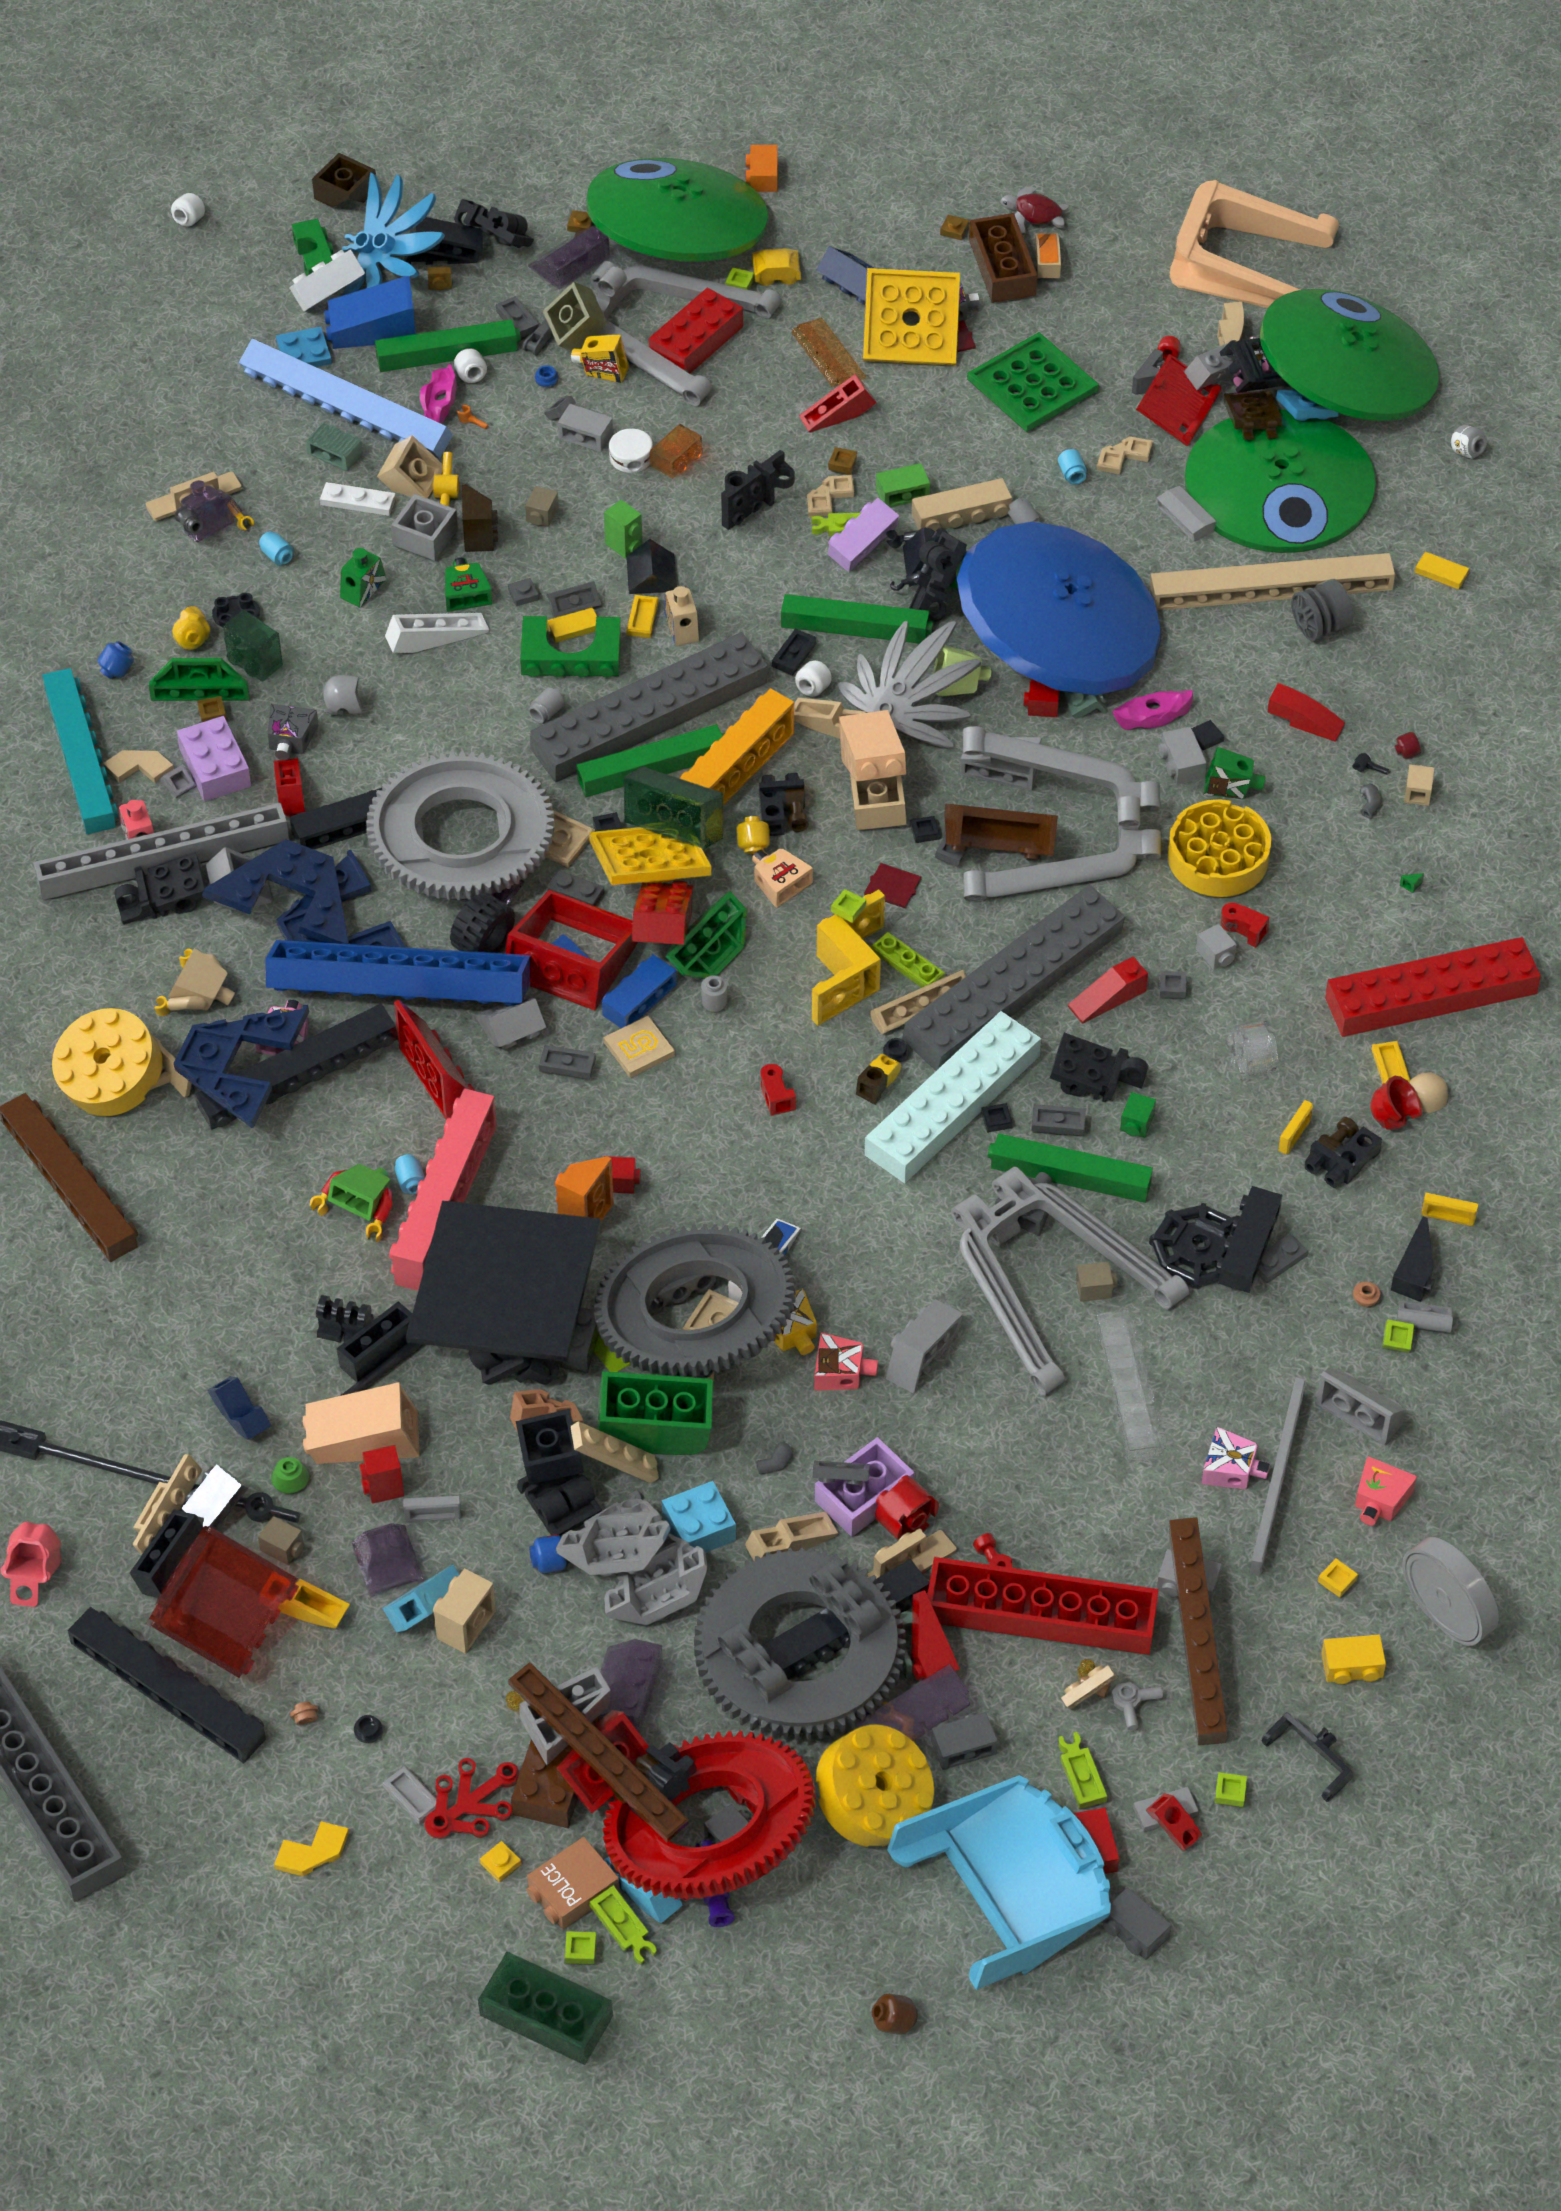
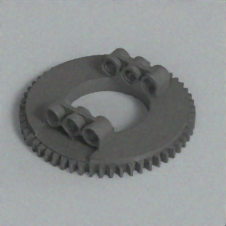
M703 1224L700 1230L697 1229L696 1225H692L690 1231H687L685 1226H683L680 1233L671 1229L668 1236L661 1232L660 1239L651 1236V1243L641 1241V1248L631 1247L632 1254L624 1252V1260L617 1259V1266L609 1267L610 1273L604 1274L605 1280L600 1281L601 1288L596 1290L598 1295L595 1297L596 1304L594 1305L596 1324L601 1339L604 1340L605 1346H609L611 1353L615 1352L616 1357H622L625 1364L630 1362L631 1367H639L642 1372L646 1370L650 1374L655 1373L679 1377L693 1376L694 1378H708L713 1374L714 1370L718 1373L720 1368L730 1369L735 1364L740 1365L741 1358L750 1360L752 1357L757 1356L763 1348L768 1347L771 1341H775L777 1334L782 1333L781 1327L787 1326L786 1319L791 1318L790 1311L794 1310L793 1303L796 1301L792 1269L789 1267L788 1260L785 1261L784 1254H780L778 1248H773L772 1242L766 1243L764 1237L758 1239L756 1233L749 1236L746 1229L739 1233L738 1227L729 1231L728 1225H725L721 1230H718L717 1224H714L711 1229L707 1228V1224ZM716 1276L730 1280L742 1291L740 1302L734 1311L720 1322L705 1328L695 1330L672 1329L661 1325L650 1316V1314L662 1311L669 1302L680 1303L685 1301L694 1291H707L714 1285Z
M789 1548L788 1552L777 1550V1553L772 1555L766 1552L765 1557L755 1556V1561L751 1563L746 1560L745 1566L742 1568L736 1566L734 1574L728 1572L726 1574V1581L719 1580L718 1589L712 1588L711 1597L705 1598V1606L700 1608L701 1616H697L694 1636V1656L696 1658L699 1677H702L703 1686H708V1695H714V1703H722L723 1712L730 1710L731 1719L740 1716V1725L750 1721V1730L752 1731L756 1727L761 1726V1734L764 1735L771 1729L773 1738L779 1732H783L785 1740L788 1739L790 1733H794L796 1740L800 1739L802 1733H805L807 1739L811 1740L813 1732H816L821 1739L825 1730L831 1736H834L835 1727L845 1732V1723L855 1727L856 1718L864 1722L866 1720V1712L873 1715L875 1713V1706L881 1707L883 1705V1698H889V1689H895V1680H899V1670L903 1669L906 1640H904L903 1619H900V1610L896 1609V1601L890 1600V1591L884 1592V1584H876L875 1575L868 1577V1569L865 1568L858 1571L857 1562L849 1566L847 1557L842 1560L838 1558L836 1553L833 1556L827 1555L825 1550L822 1553H817L813 1548L811 1551H804V1548H800L799 1551H793L792 1548ZM791 1602H809L831 1610L845 1625L850 1636L851 1643L846 1657L836 1669L818 1679L809 1681L788 1680L781 1667L774 1663L773 1660L770 1661L766 1650L752 1639L751 1631L765 1613L779 1605Z

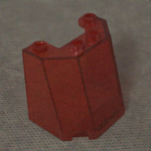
M204 1525L194 1543H191L159 1595L155 1603L156 1606L146 1624L240 1678L242 1674L247 1675L255 1661L251 1659L253 1654L251 1651L253 1648L258 1649L266 1637L263 1631L268 1623L273 1624L281 1612L278 1608L279 1604L283 1603L286 1599L291 1601L299 1588L296 1585L298 1578L216 1529Z

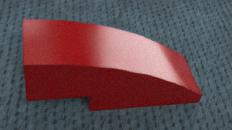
M1277 683L1269 698L1267 713L1290 720L1291 727L1336 742L1345 725L1343 720L1321 703L1281 683Z

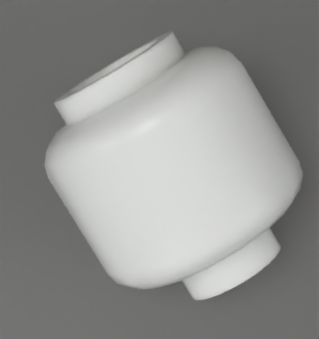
M186 193L174 201L171 213L178 224L188 227L194 225L204 216L205 206L197 195Z
M465 349L457 354L454 360V367L461 380L466 383H476L484 378L487 373V365L477 350Z
M816 660L805 664L795 677V683L800 692L810 697L821 694L830 685L832 680L828 667Z

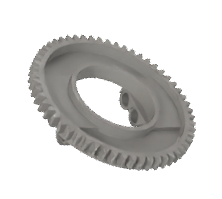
M461 751L459 756L456 757L454 752H450L448 758L443 753H440L439 759L431 755L429 762L421 758V765L412 762V769L404 766L403 773L396 771L395 778L389 777L388 784H382V790H377V797H373V805L369 806L368 820H366L367 839L375 861H379V867H385V873H391L392 880H399V884H405L409 890L414 889L417 893L422 892L426 896L432 895L436 898H447V900H450V898L457 900L468 898L469 900L482 892L492 895L495 892L500 893L505 888L510 889L513 884H519V880L522 878L526 879L529 872H534L535 866H540V859H545V852H549V845H552V837H554V811L552 810L550 797L546 796V790L541 789V783H535V777H529L527 770L521 772V766L518 765L513 768L512 761L504 764V758L502 757L494 761V755L485 759L484 753L475 757L474 752H471L467 757L464 751ZM458 799L474 800L496 810L500 837L491 846L476 853L466 855L446 854L424 843L421 818L428 810L443 802Z

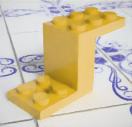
M880 890L863 897L866 899V907L853 923L835 914L830 918L823 919L817 925V957L834 974L833 977L819 982L812 988V1020L817 1026L880 990L881 959L863 941L864 938L884 927L885 895Z

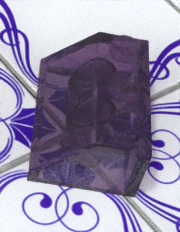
M594 226L586 228L529 263L528 267L560 290L610 257L609 237Z
M632 1639L607 1648L600 1673L610 1688V1705L600 1714V1720L611 1710L624 1712L640 1734L663 1662L662 1645Z

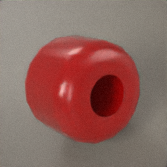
M1168 335L1160 340L1157 349L1163 352V360L1165 361L1169 354L1176 359L1178 358L1181 351V343L1178 338Z

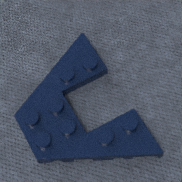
M283 840L203 890L202 897L251 914L266 881L269 880L314 897L303 918L298 933L324 943L349 944L333 857L290 840Z
M348 850L347 856L335 866L341 902L371 892V884L352 850ZM305 895L301 900L297 899L288 911L276 919L277 926L285 940L324 943L298 933L299 927L314 897ZM391 921L348 936L349 944L406 948Z
M303 1005L302 1009L282 1013L278 1009L266 1014L245 1015L243 1020L227 1022L226 1019L210 1024L192 1025L173 1063L175 1071L250 1128H254L272 1091L271 1082L227 1074L242 1041L291 1050L309 1014L308 1005Z

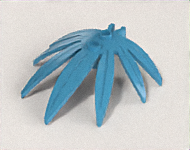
M370 173L364 231L359 232L356 236L345 234V239L354 242V244L342 247L345 253L350 249L353 254L359 253L357 261L365 274L348 284L342 294L343 296L357 292L364 283L365 278L367 288L382 284V274L378 267L380 263L400 277L410 276V278H415L419 275L417 269L412 265L392 256L420 254L435 247L444 239L445 235L441 232H417L399 235L414 228L425 219L435 204L436 195L433 193L429 194L387 227L400 206L403 194V179L398 174L395 176L382 206V195L378 178L373 173Z

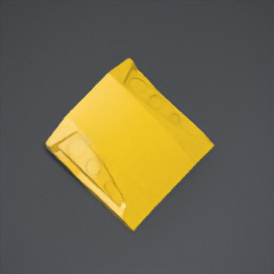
M783 248L763 249L752 252L755 282H758L760 285L768 286L773 284L775 280L791 285L797 280H801L798 250Z

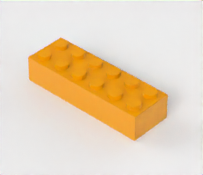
M771 688L764 695L759 696L755 704L749 710L744 711L740 719L726 730L725 735L719 741H715L711 745L710 750L704 756H700L689 771H685L679 780L681 812L705 825L794 734V701Z

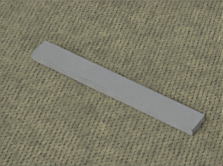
M1297 1377L1295 1378L1252 1557L1250 1574L1256 1576L1262 1573L1304 1397L1306 1381Z

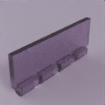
M949 1664L875 1710L873 1715L869 1714L866 1716L864 1722L861 1720L856 1722L855 1727L857 1729L866 1725H884L902 1732L914 1741L925 1734L921 1723H924L930 1731L933 1727H937L939 1723L949 1719L945 1711L946 1707L954 1716L970 1706V1702L966 1697L969 1691Z

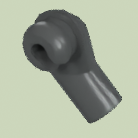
M1369 783L1363 785L1360 789V794H1363L1362 797L1367 799L1361 814L1367 818H1371L1381 805L1378 788Z
M785 1442L778 1443L771 1458L757 1461L759 1474L783 1470L792 1456L791 1447Z

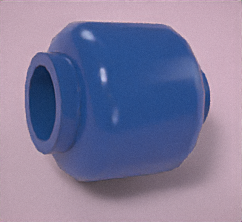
M120 641L108 643L97 660L101 667L100 672L110 679L114 676L124 677L134 662L133 651Z
M560 1535L536 1538L533 1546H529L532 1567L537 1568L542 1574L562 1571L566 1568L567 1559L556 1551V1547L562 1538Z

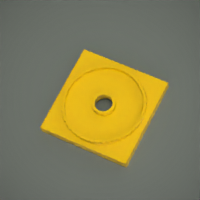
M867 268L863 361L956 365L960 273ZM908 311H914L919 315L920 321L915 326H908L903 322V315Z
M688 823L589 832V841L611 885L642 882L659 883L680 878L711 875V865Z

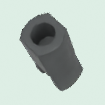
M546 319L534 333L525 339L522 347L524 351H533V354L537 356L553 336Z

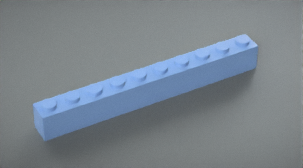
M251 339L239 361V364L245 369L244 373L249 377L256 379L259 376L263 378L264 383L271 387L281 386L285 393L291 396L298 394L302 396V400L311 405H314L316 402L328 413L333 414L336 411L341 414V418L350 423H353L354 420L358 421L362 428L370 432L373 429L380 431L379 434L388 440L395 438L400 442L413 435L428 451L439 459L453 436L452 432L445 425L257 340Z

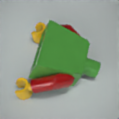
M357 1164L348 1170L336 1171L321 1189V1196L317 1195L311 1198V1209L313 1211L319 1206L318 1214L323 1216L328 1211L326 1201H329L368 1221L374 1219V1223H370L366 1227V1235L368 1239L372 1232H378L376 1242H379L383 1237L381 1225L386 1223L392 1208V1190L389 1188L390 1179L388 1173L383 1168L372 1170L362 1164Z

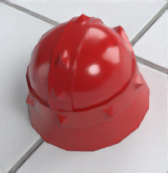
M1394 1075L1390 1077L1386 1083H1383L1380 1088L1375 1090L1370 1102L1371 1113L1374 1119L1387 1130L1392 1131L1393 1129L1405 1126L1407 1124L1406 1117L1409 1115L1412 1119L1422 1116V1106L1417 1092L1401 1076Z

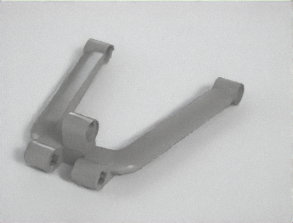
M604 261L590 278L591 284L597 289L598 296L596 299L608 323L596 336L621 335L628 361L677 393L682 394L685 402L693 406H698L712 388L710 381L704 376H693L609 322L607 318L621 300L635 289H644L693 300L708 287L742 306L744 310L756 312L759 316L766 319L772 316L782 302L779 294L771 289H767L761 294L747 289L647 266H632L622 270L609 261Z
M972 726L963 729V754H983L986 757L1107 787L1115 793L1118 807L1117 850L1114 852L992 873L978 870L967 871L964 873L965 900L983 901L986 897H997L1118 877L1129 872L1135 865L1136 860H1156L1161 858V832L1156 829L1138 830L1140 826V812H1156L1160 810V784L1158 782H1136L1129 769L1115 762L985 732V729L982 727Z
M1017 1167L1011 1168L992 1181L993 1190L1002 1201L990 1209L975 1194L951 1209L954 1221L965 1230L960 1240L962 1256L1024 1366L1031 1374L1030 1380L1036 1390L1039 1388L1038 1392L1041 1395L1045 1396L1065 1382L1066 1379L1061 1369L1053 1363V1360L1048 1355L987 1242L988 1239L990 1241L994 1240L992 1243L999 1247L1017 1235L1021 1229L1017 1221L1019 1216L1034 1209L1046 1211L1147 1288L1154 1295L1156 1302L1165 1310H1168L1189 1295L1188 1286L1178 1275L1172 1277L1164 1268L1059 1188L1047 1183L1033 1185Z

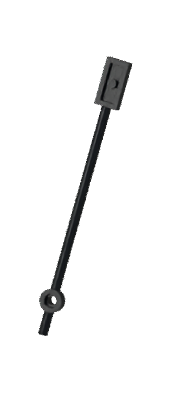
M0 1420V1451L36 1460L39 1452L157 1485L159 1482L168 1483L171 1478L163 1474L45 1442V1432ZM194 1484L191 1491L194 1489L197 1490L200 1485ZM263 1492L253 1493L248 1498L241 1497L235 1505L246 1509L247 1516L256 1522L266 1521L271 1516L298 1523L301 1515L300 1512L273 1505L272 1498ZM259 1507L264 1508L262 1511H255Z

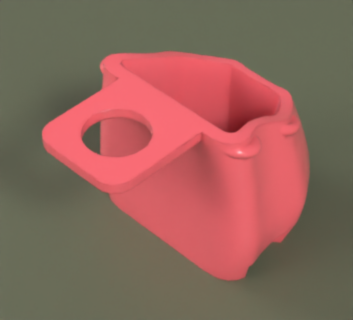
M26 1521L20 1524L9 1537L7 1556L4 1565L1 1567V1574L5 1578L11 1579L10 1601L12 1604L35 1607L38 1604L39 1583L49 1581L61 1564V1541L48 1524H34ZM20 1586L29 1587L32 1591V1597L27 1600L21 1599L17 1595V1588Z

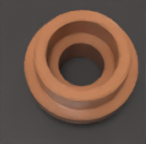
M1361 1282L1354 1287L1353 1298L1360 1306L1370 1307L1379 1301L1380 1290L1371 1282Z
M307 1701L295 1705V1710L290 1712L291 1719L295 1720V1724L303 1725L317 1720L319 1709L317 1705H311V1702Z

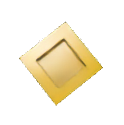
M1335 1558L1319 1575L1318 1583L1341 1598L1357 1581L1358 1574Z
M501 1841L480 1858V1864L500 1883L521 1865V1859Z

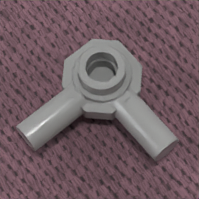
M1131 1682L1117 1684L1112 1690L1113 1704L1116 1708L1124 1711L1126 1726L1129 1731L1138 1729L1135 1709L1141 1701L1163 1698L1161 1687L1139 1689V1687Z

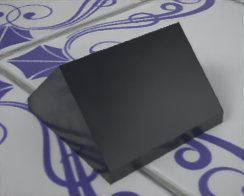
M649 539L626 556L629 594L664 593L677 587L674 553Z

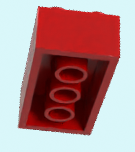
M707 287L648 338L649 348L690 374L743 328V307Z
M674 881L672 884L642 882L633 911L632 941L684 945L692 916L693 885H687V882Z

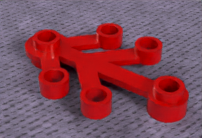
M470 1758L462 1759L458 1765L460 1781L457 1804L447 1810L448 1793L452 1791L453 1780L448 1775H440L435 1783L437 1791L435 1810L430 1812L425 1819L424 1826L426 1832L431 1837L438 1839L447 1837L451 1832L473 1834L478 1838L485 1837L489 1831V1823L486 1819L476 1818L473 1822L456 1819L463 1814L496 1817L500 1821L508 1820L512 1813V1806L509 1802L499 1801L496 1805L479 1802L500 1786L505 1788L514 1786L519 1777L518 1767L511 1762L500 1764L497 1767L495 1776L470 1793L471 1778L475 1773L476 1764ZM468 1764L472 1767V1770L464 1771L462 1766ZM505 1769H510L513 1774L505 1776L502 1772ZM446 1781L449 1783V1786L442 1788L439 1786V1783ZM504 1807L508 1810V1813L500 1814L498 1809ZM440 1819L445 1824L438 1827L434 1824V1821ZM478 1824H482L485 1826L486 1829L483 1831H477L475 1829V1826Z

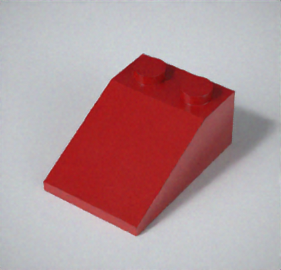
M611 1710L594 1725L634 1766L639 1756L647 1754L645 1749L649 1747L624 1712ZM574 1749L558 1765L557 1770L590 1813L595 1812L614 1795L610 1785Z

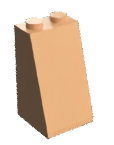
M888 710L839 717L842 763L856 781L906 775L905 751Z
M399 1382L306 1404V1415L303 1416L306 1438L303 1439V1446L306 1454H310L316 1464L363 1461L362 1452L395 1445L399 1459L420 1457L418 1411Z

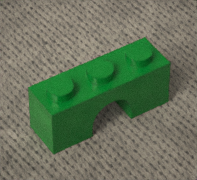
M318 218L291 224L293 241L298 255H303L306 276L313 273L312 267L324 261L326 265L332 261V244L326 241L328 240L326 228L321 227Z

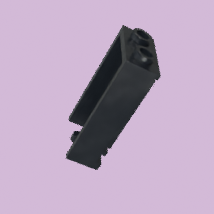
M1260 338L1241 341L1231 340L1219 352L1220 356L1234 355L1235 360L1229 366L1231 374H1236L1241 370L1244 381L1235 389L1237 393L1289 385L1275 371L1266 356L1265 358L1269 365L1268 369L1272 373H1263L1254 352L1262 350L1264 354Z

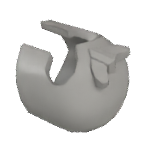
M336 675L326 682L323 689V699L326 705L324 712L326 714L343 715V711L340 710L341 708L348 710L349 714L362 713L361 701L357 692L359 676Z

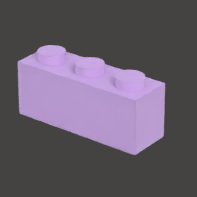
M879 498L873 503L868 502L856 519L854 517L851 518L840 534L835 533L828 542V555L850 572L887 537L886 533L889 530H894L897 527L899 515Z

